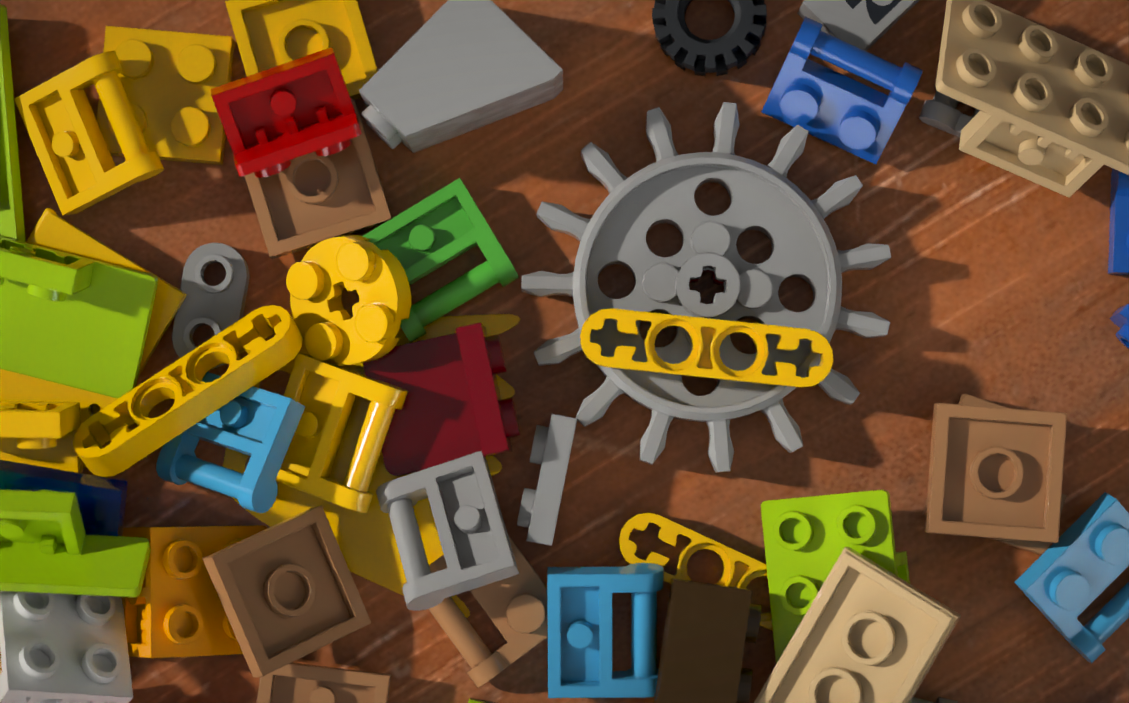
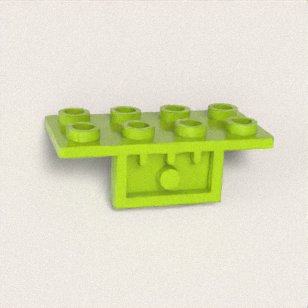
M0 236V369L120 398L134 389L137 384L158 286L157 276Z
M887 490L762 502L761 517L776 664L845 547L854 549L910 584L907 551H895L890 494Z

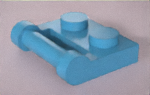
M207 372L202 382H211L221 376ZM253 386L164 444L156 463L158 476L162 480L177 485L190 482L236 498L239 505L245 509L257 513L267 512L276 500L278 485L275 479L306 406L292 398ZM199 439L251 456L244 474L196 458L194 451Z
M1104 492L1058 538V543H1053L1014 582L1068 643L1091 664L1106 650L1102 644L1129 618L1128 582L1085 626L1077 619L1129 566L1128 511L1116 498Z
M634 563L623 567H547L548 698H646L655 696L659 671L657 669V591L664 587V568L661 565ZM612 593H631V668L626 671H612Z

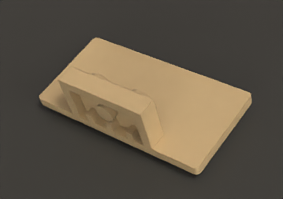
M947 0L935 87L938 92L980 110L961 130L960 151L1067 197H1071L1103 165L1129 175L1128 64L986 0Z

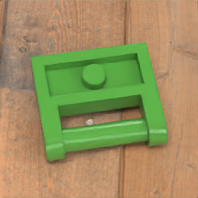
M460 178L363 235V237L371 239L368 242L374 243L380 250L388 249L398 258L406 272L409 285L477 245L487 260L411 305L409 319H403L400 326L410 343L427 333L424 329L425 326L499 282L504 287L519 278L514 266Z

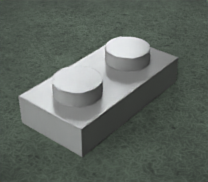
M552 414L549 427L536 426L529 462L540 464L541 470L537 490L524 488L517 521L518 526L529 528L526 541L552 546L577 423L576 418Z

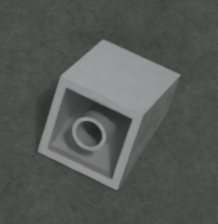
M448 0L359 90L367 106L361 114L367 120L366 124L390 148L394 149L402 142L412 153L555 99L563 91V69L492 0Z

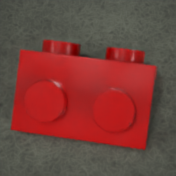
M333 47L211 89V97L234 154V164L239 176L254 173L255 177L258 178L275 175L287 169L291 165V159L315 152L316 156H328L338 153L352 144V138L362 134L358 116Z

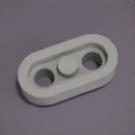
M204 244L195 249L186 260L180 290L186 293L187 296L175 315L172 332L173 346L180 358L197 348L193 342V334L198 327L209 325L213 328L216 335L243 318L250 278L249 268L242 255L226 244ZM212 263H221L226 270L224 281L216 286L208 285L204 279L205 269ZM219 364L211 368L210 370L219 368L225 364Z

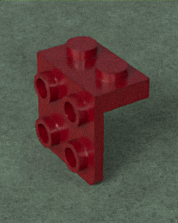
M481 322L457 327L456 333L395 346L383 357L363 363L365 376L390 383L408 391L402 410L395 409L381 450L385 468L390 474L401 476L415 473L478 451H482L485 457L512 451L510 437L520 435V429L513 398L501 399L496 374L507 372L499 334L488 336L486 327Z

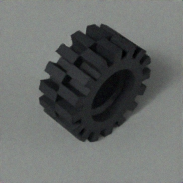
M655 0L654 8H652V20L656 38L660 43L662 51L667 57L670 56L675 61L676 66L684 71L686 68L691 69L695 72V75L706 77V73L716 72L717 76L728 74L727 70L735 66L737 69H740L747 64V58L751 54H756L760 48L761 39L765 36L767 10L764 0H727L735 13L734 23L725 35L713 40L701 39L688 29L685 23V12L693 0Z

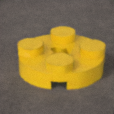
M351 235L323 240L308 250L302 261L293 264L287 273L286 284L290 292L293 320L301 332L308 354L319 361L330 360L341 365L369 362L388 354L401 338H395L400 330L401 321L409 319L412 305L409 281L398 258L388 249L380 250L374 243L368 242V240H371L369 238ZM344 287L347 291L356 290L359 295V302L352 306L353 317L349 315L342 305L341 295Z

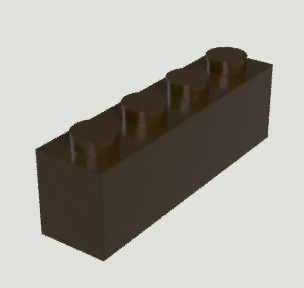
M676 578L671 579L654 703H749L752 669L742 668L745 642H757L761 619V604L751 603L752 590Z

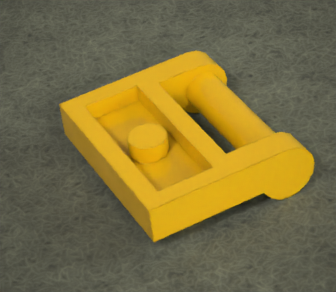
M107 51L92 56L14 99L62 216L77 214L135 183L147 180L164 171L157 151H149L118 74L122 71V67L115 51ZM93 84L96 87L126 160L118 166L113 161L84 91L85 88Z
M298 353L284 396L292 398L306 407L275 479L276 482L339 506L367 513L373 496L368 491L395 409L402 410L408 391L327 361L314 359L308 354ZM358 395L371 400L344 482L342 483L329 478L356 396Z

